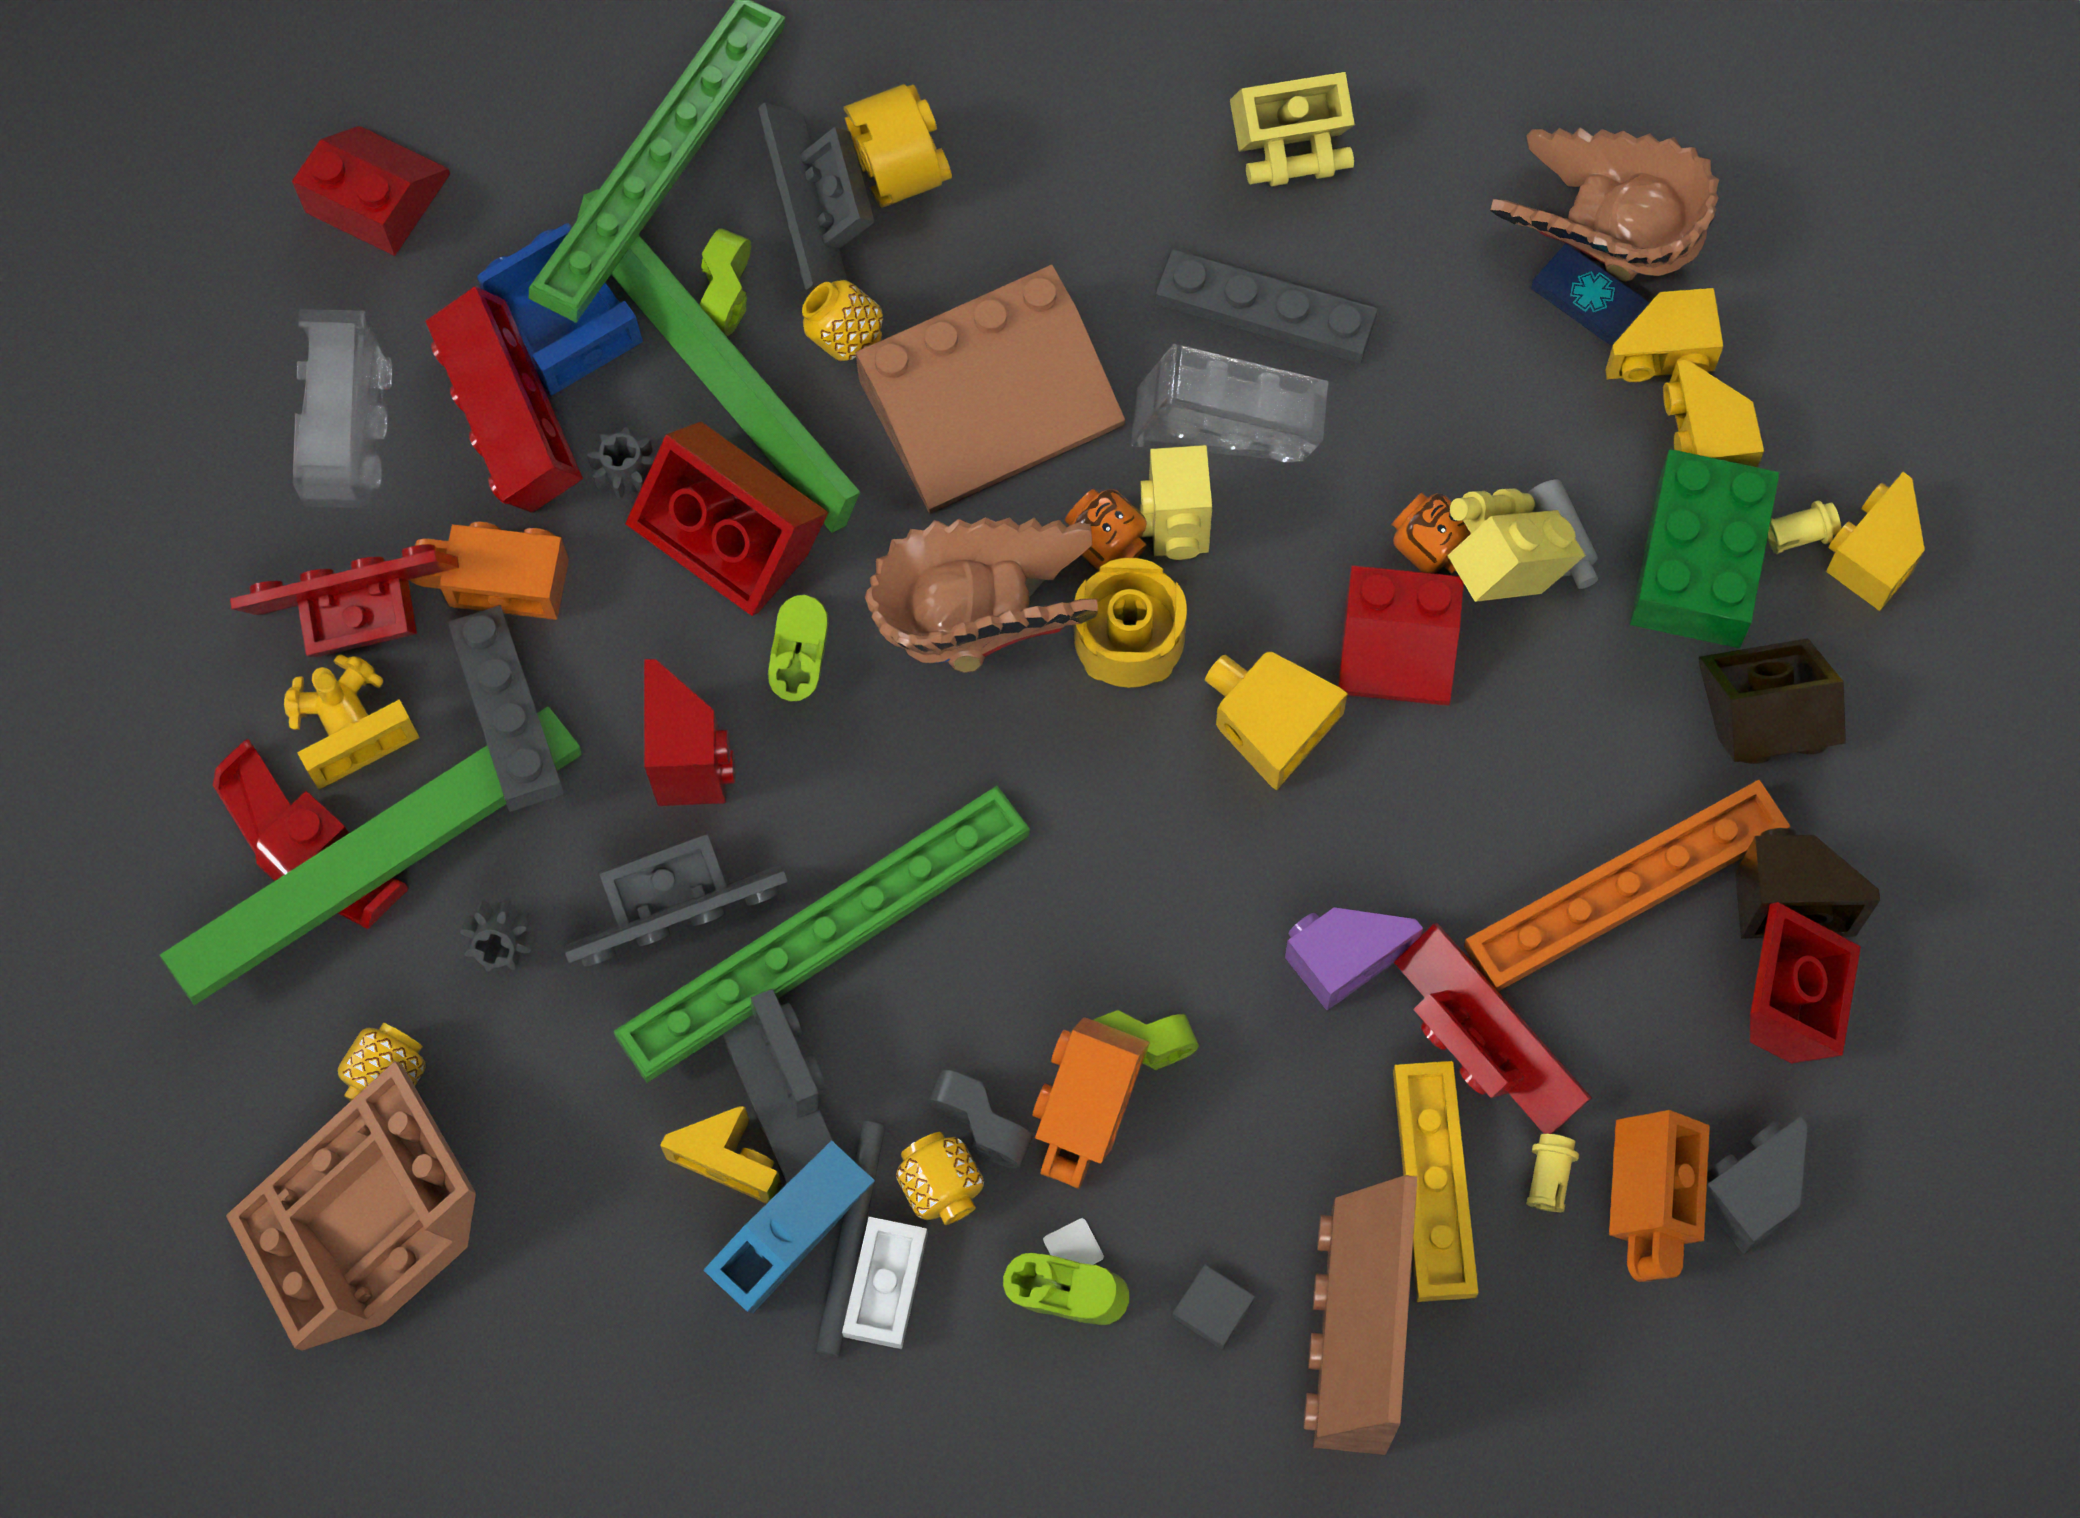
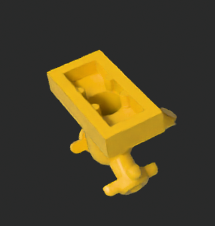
M344 655L336 656L333 662L345 669V672L338 681L329 669L317 668L312 674V683L317 692H303L304 677H295L292 681V687L285 693L284 708L286 715L289 717V727L291 729L300 730L301 719L306 717L307 714H318L328 734V737L297 752L318 790L420 738L400 699L368 715L357 693L362 686L367 684L380 688L383 684V678L375 673L373 666L366 660L357 656L349 658Z

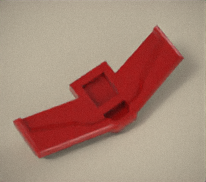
M249 739L243 741L216 767L212 785L255 853L256 864L273 881L349 834L346 827L307 791L290 805ZM391 878L338 914L369 929L409 888L406 883L399 879Z

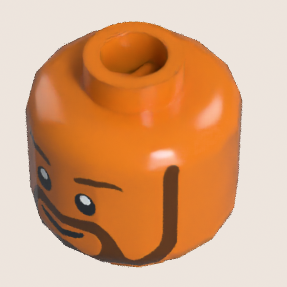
M1091 489L1074 505L1064 519L1069 526L1075 523L1091 525L1092 546L1081 556L1097 570H1099L1100 566L1115 559L1138 558L1147 547V544L1141 539L1147 525L1146 518L1115 489H1107L1100 493L1095 489Z
M1421 492L1391 524L1397 529L1393 538L1394 546L1422 573L1435 574L1443 567L1450 573H1453L1456 569L1447 555L1471 534L1463 520L1457 521L1451 516L1450 505L1452 501L1442 493L1426 497Z

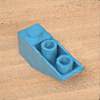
M831 1140L742 1227L703 1271L747 1312L754 1314L869 1189L875 1180Z

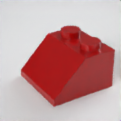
M356 126L320 139L293 178L292 183L305 213L396 256L449 177L450 171L449 168L366 128Z
M1352 565L1346 597L1338 687L1347 692L1349 696L1449 706L1461 622L1464 583L1460 576Z
M644 659V767L657 805L678 806L726 803V784H735L736 779L734 750H730L728 729L719 730L714 710L656 659Z
M1779 902L1770 904L1750 1012V1043L1791 1064L1842 1056L1861 946Z

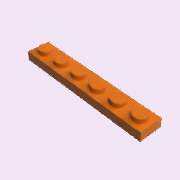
M1759 779L1466 938L1464 948L1476 967L1499 992L1742 859L1754 837L1760 836L1762 832L1775 828L1790 829L1791 826Z

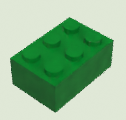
M1669 449L1659 476L1630 625L1740 649L1752 623L1780 472Z

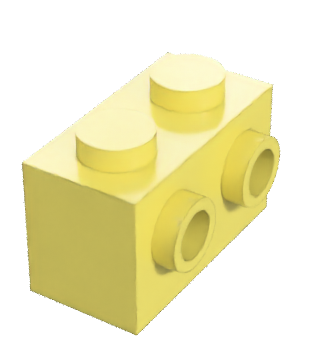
M1207 446L1150 449L1149 480L1140 481V512L1144 515L1147 522L1142 537H1152L1154 556H1167L1173 560H1187L1196 557L1199 553H1209L1212 499Z

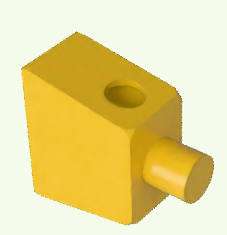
M1268 651L1260 657L1249 671L1224 654L1213 664L1205 677V682L1225 696L1217 708L1216 725L1218 729L1275 790L1280 788L1342 717L1348 694L1340 687L1278 654Z

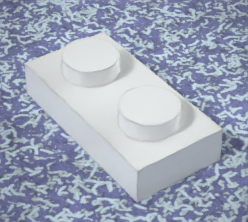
M873 1217L868 1218L843 1326V1337L902 1349L928 1236L927 1228Z

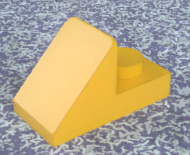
M744 1106L733 1108L668 1133L660 1144L667 1160L766 1204L782 1187L778 1171L772 1169L774 1162L770 1158L748 1148H742L740 1154L735 1153L749 1123V1116Z

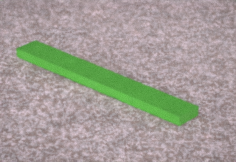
M752 0L734 1L529 287L528 299L577 323L783 31L785 16Z
M599 189L583 196L577 220ZM638 235L611 273L613 278L788 483L829 512L823 523L829 531L833 533L845 527L860 491L647 243Z
M549 706L537 713L556 770L558 771L582 755L581 748ZM488 746L483 747L161 953L160 957L193 1005L195 1006L506 805Z
M995 786L614 1030L616 1040L645 1082H650L752 1016L751 997L773 989L777 999L1027 838L1030 828L1000 788Z

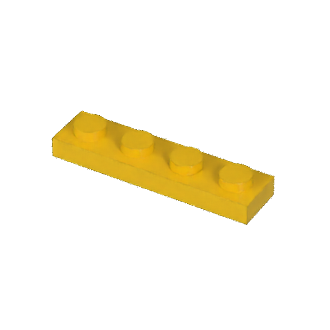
M1453 1061L1394 1065L1393 1078L1403 1175L1417 1176L1412 1248L1416 1301L1477 1298L1479 1292Z

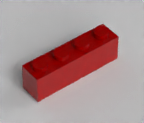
M474 286L428 318L425 322L433 338L431 343L432 352L448 373L453 385L450 387V394L456 405L465 413L471 427L469 432L470 441L475 450L485 460L491 474L488 478L489 486L494 495L504 504H510L533 513L581 481L583 477L506 301Z

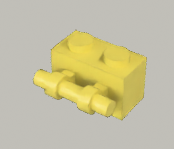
M1346 72L1242 88L1230 99L1239 152L1264 148L1265 161L1246 164V176L1250 185L1269 182L1270 186L1288 184L1289 178L1312 174L1317 179L1332 177L1336 170L1354 167V156L1351 147L1332 149L1331 137L1342 135L1355 125ZM1310 140L1311 153L1286 157L1284 144Z
M1515 488L1499 489L1493 495L1486 491L1468 492L1462 498H1456L1452 501L1450 505L1451 516L1457 521L1463 520L1471 534L1447 556L1475 602L1542 594L1586 556L1575 539L1576 534L1572 525L1560 515L1558 510L1532 512L1535 507L1534 498L1531 494L1521 493Z

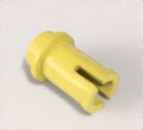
M1818 500L1811 504L1810 509L1775 519L1771 518L1768 532V541L1771 549L1775 554H1779L1784 550L1819 540L1823 544L1831 543L1833 536H1836L1841 530L1837 509L1833 503L1823 504Z
M1541 1134L1539 1144H1533L1532 1152L1537 1157L1530 1194L1526 1202L1528 1206L1544 1211L1564 1212L1571 1164L1579 1159V1153L1574 1151L1575 1140L1561 1135Z

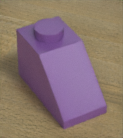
M1334 907L1320 918L1316 913H1311L1292 927L1288 933L1291 938L1287 941L1285 959L1328 1011L1392 965L1421 936L1423 927L1416 919Z

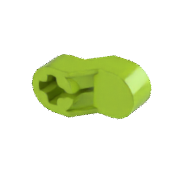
M719 228L710 238L702 252L701 269H703L702 272L706 274L710 284L701 299L700 306L726 336H730L746 312L747 296L746 292L742 291L739 279L750 257L751 241L726 229Z
M798 595L786 600L780 607L776 621L768 678L773 692L780 698L788 701H800L809 697L817 689L821 676L829 625L828 612L823 603L809 595ZM798 642H801V650L799 653H795Z
M1119 1010L1094 1019L1096 1022L1150 1042L1143 1064L1154 1070L1178 1062L1190 1056L1199 1048V1044L1185 1014L1172 1015L1147 1025Z
M1025 1253L1011 1261L1003 1276V1287L1007 1297L1013 1303L1036 1313L1055 1315L1083 1323L1107 1325L1119 1320L1126 1312L1129 1304V1289L1126 1282L1119 1275L1097 1265L1078 1263L1052 1255ZM1063 1286L1069 1287L1070 1291H1064Z

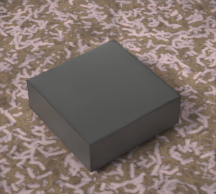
M1204 1264L1173 1311L1172 1318L1223 1350L1254 1302L1255 1296Z

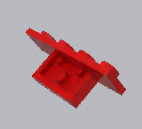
M432 544L415 545L401 551L402 558L385 561L384 557H366L352 561L350 563L351 570L334 573L333 569H316L301 573V582L283 585L282 581H266L253 584L249 587L250 594L230 598L231 609L254 615H262L298 606L306 656L321 657L417 634L408 580L459 568L458 557L436 551L435 545Z
M1434 923L1394 961L1395 965L1425 998L1413 1009L1424 1021L1421 1024L1423 1033L1439 1049H1448L1462 1065L1459 1069L1461 1076L1476 1092L1482 1095L1487 1093L1490 1098L1509 1093L1544 1134H1554L1592 1099L1588 1092L1438 923Z

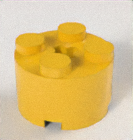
M902 84L844 106V111L848 115L845 117L847 129L851 133L862 171H866L870 178L874 176L876 185L871 186L870 189L881 208L942 186L943 181L952 178L950 166L942 148L936 149L929 133L937 130L930 106L926 99H920L914 84L909 86Z
M1121 558L1100 566L1098 572L1087 581L1086 579L1084 580L1075 596V600L1097 599L1098 603L1096 617L1082 624L1074 625L1075 649L1086 672L1096 680L1127 688L1141 687L1163 681L1172 673L1184 649L1187 604L1183 590L1177 582L1175 583L1169 576L1163 573V568L1148 560ZM1124 621H1135V625H1124Z

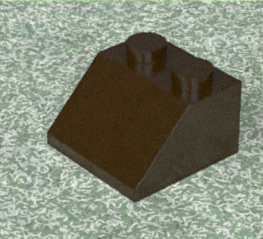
M1808 638L1699 656V666L1718 740L1734 762L1741 761L1748 764H1758L1770 760L1775 755L1793 752L1817 754L1826 750L1828 746L1846 744L1844 681Z
M1789 828L1770 829L1762 832L1760 836H1755L1735 873L1741 939L1764 938L1769 905L1777 902L1842 937L1857 936L1880 902L1879 889L1815 835H1796V831Z

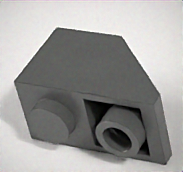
M1801 1116L1786 1127L1779 1120L1774 1121L1750 1141L1756 1148L1740 1161L1733 1154H1730L1707 1172V1179L1710 1183L1707 1184L1706 1208L1743 1255L1787 1223L1801 1207L1808 1124Z

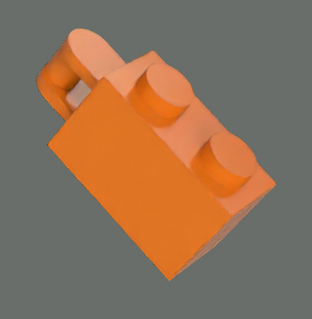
M473 522L469 526L452 524L449 541L418 539L415 542V545H435L436 551L458 557L459 568L409 580L422 587L441 589L449 607L484 611L501 605L504 614L558 619L569 563L562 537H557L552 532L539 528H528L523 533L501 530L498 526L487 522Z
M1086 1017L1081 1019L1072 1032L1065 1029L1062 1031L1051 1059V1063L1060 1066L1053 1086L1047 1083L1043 1085L1032 1115L1041 1119L1035 1138L1049 1143L1041 1168V1175L1080 1189L1091 1160L1100 1164L1104 1161L1113 1148L1150 1042ZM1061 1149L1079 1155L1078 1163L1059 1156Z
M1672 1110L1617 1119L1615 1125L1609 1235L1628 1241L1627 1267L1632 1278L1638 1282L1679 1276L1683 1269L1684 1244L1704 1241L1710 1125Z

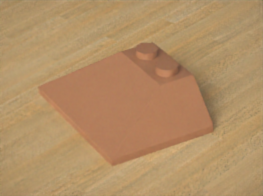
M394 1061L234 1207L226 1217L295 1349L303 1351L382 1325L468 1248L476 1192L403 1065Z

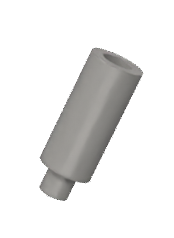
M1549 480L1532 488L1528 492L1535 501V507L1532 512L1558 510L1560 515L1572 525L1576 534L1575 539L1586 555L1563 576L1572 575L1578 589H1584L1595 584L1598 581V577L1592 565L1598 560V556L1561 480Z

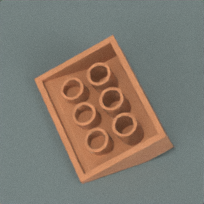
M1049 265L855 352L859 382L929 514L1125 425L1123 413L1079 312L1053 265Z
M1404 1175L1336 1197L1331 1216L1320 1215L1317 1251H1327L1328 1262L1327 1274L1316 1273L1313 1310L1324 1311L1322 1334L1311 1333L1308 1369L1319 1370L1317 1394L1306 1393L1303 1425L1304 1430H1314L1313 1448L1386 1455L1400 1426L1417 1176Z

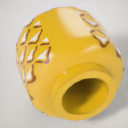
M847 280L834 281L832 283L824 282L818 285L808 295L803 304V328L806 336L838 361L852 360L856 358L855 352L881 340L882 332L880 329L883 322L881 307L856 285Z
M383 1023L379 1030L369 1027L363 1029L346 1053L337 1070L339 1078L349 1086L344 1097L352 1101L394 1061L403 1065L415 1086L426 1068L424 1059L418 1054L423 1046L405 1033L386 1023Z
M935 1132L912 1143L902 1151L901 1157L904 1161L897 1169L896 1178L914 1213L919 1218L932 1220L941 1217L944 1225H949L966 1217L976 1209L972 1200L982 1190L984 1178L966 1144L961 1139L956 1137L945 1138L942 1132Z

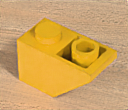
M1714 288L1659 292L1613 344L1605 369L1607 380L1623 378L1627 382H1642L1653 376L1672 375L1676 362L1680 360H1689L1706 372L1715 371L1723 349V340Z
M1677 361L1670 382L1664 383L1663 400L1666 413L1668 415H1675L1678 432L1674 434V450L1758 467L1764 453L1753 401L1691 361Z
M1904 472L1901 473L1890 487L1880 483L1861 508L1867 513L1857 526L1848 521L1828 547L1835 554L1826 572L1879 611L1882 610L1913 573L1925 551L1913 480Z

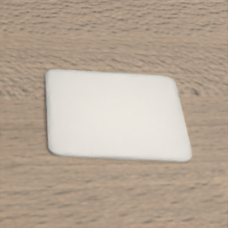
M1083 1218L1043 1238L1044 1244L1052 1256L1091 1265L1104 1258L1093 1233Z

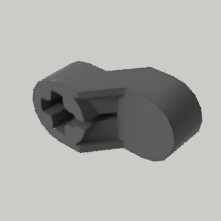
M942 1070L930 1095L928 1104L943 1115L969 1125L973 1138L971 1148L978 1156L1005 1167L1019 1169L1033 1139L1032 1133L1022 1126L992 1113L988 1101L989 1090L984 1086L983 1082L954 1071Z

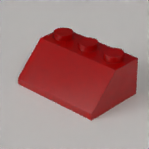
M700 421L665 435L625 524L749 615L754 616L761 611L806 559L829 512Z

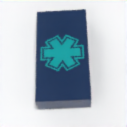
M1567 243L1563 245L1533 279L1531 286L1533 291L1610 346H1613L1650 304L1646 299Z

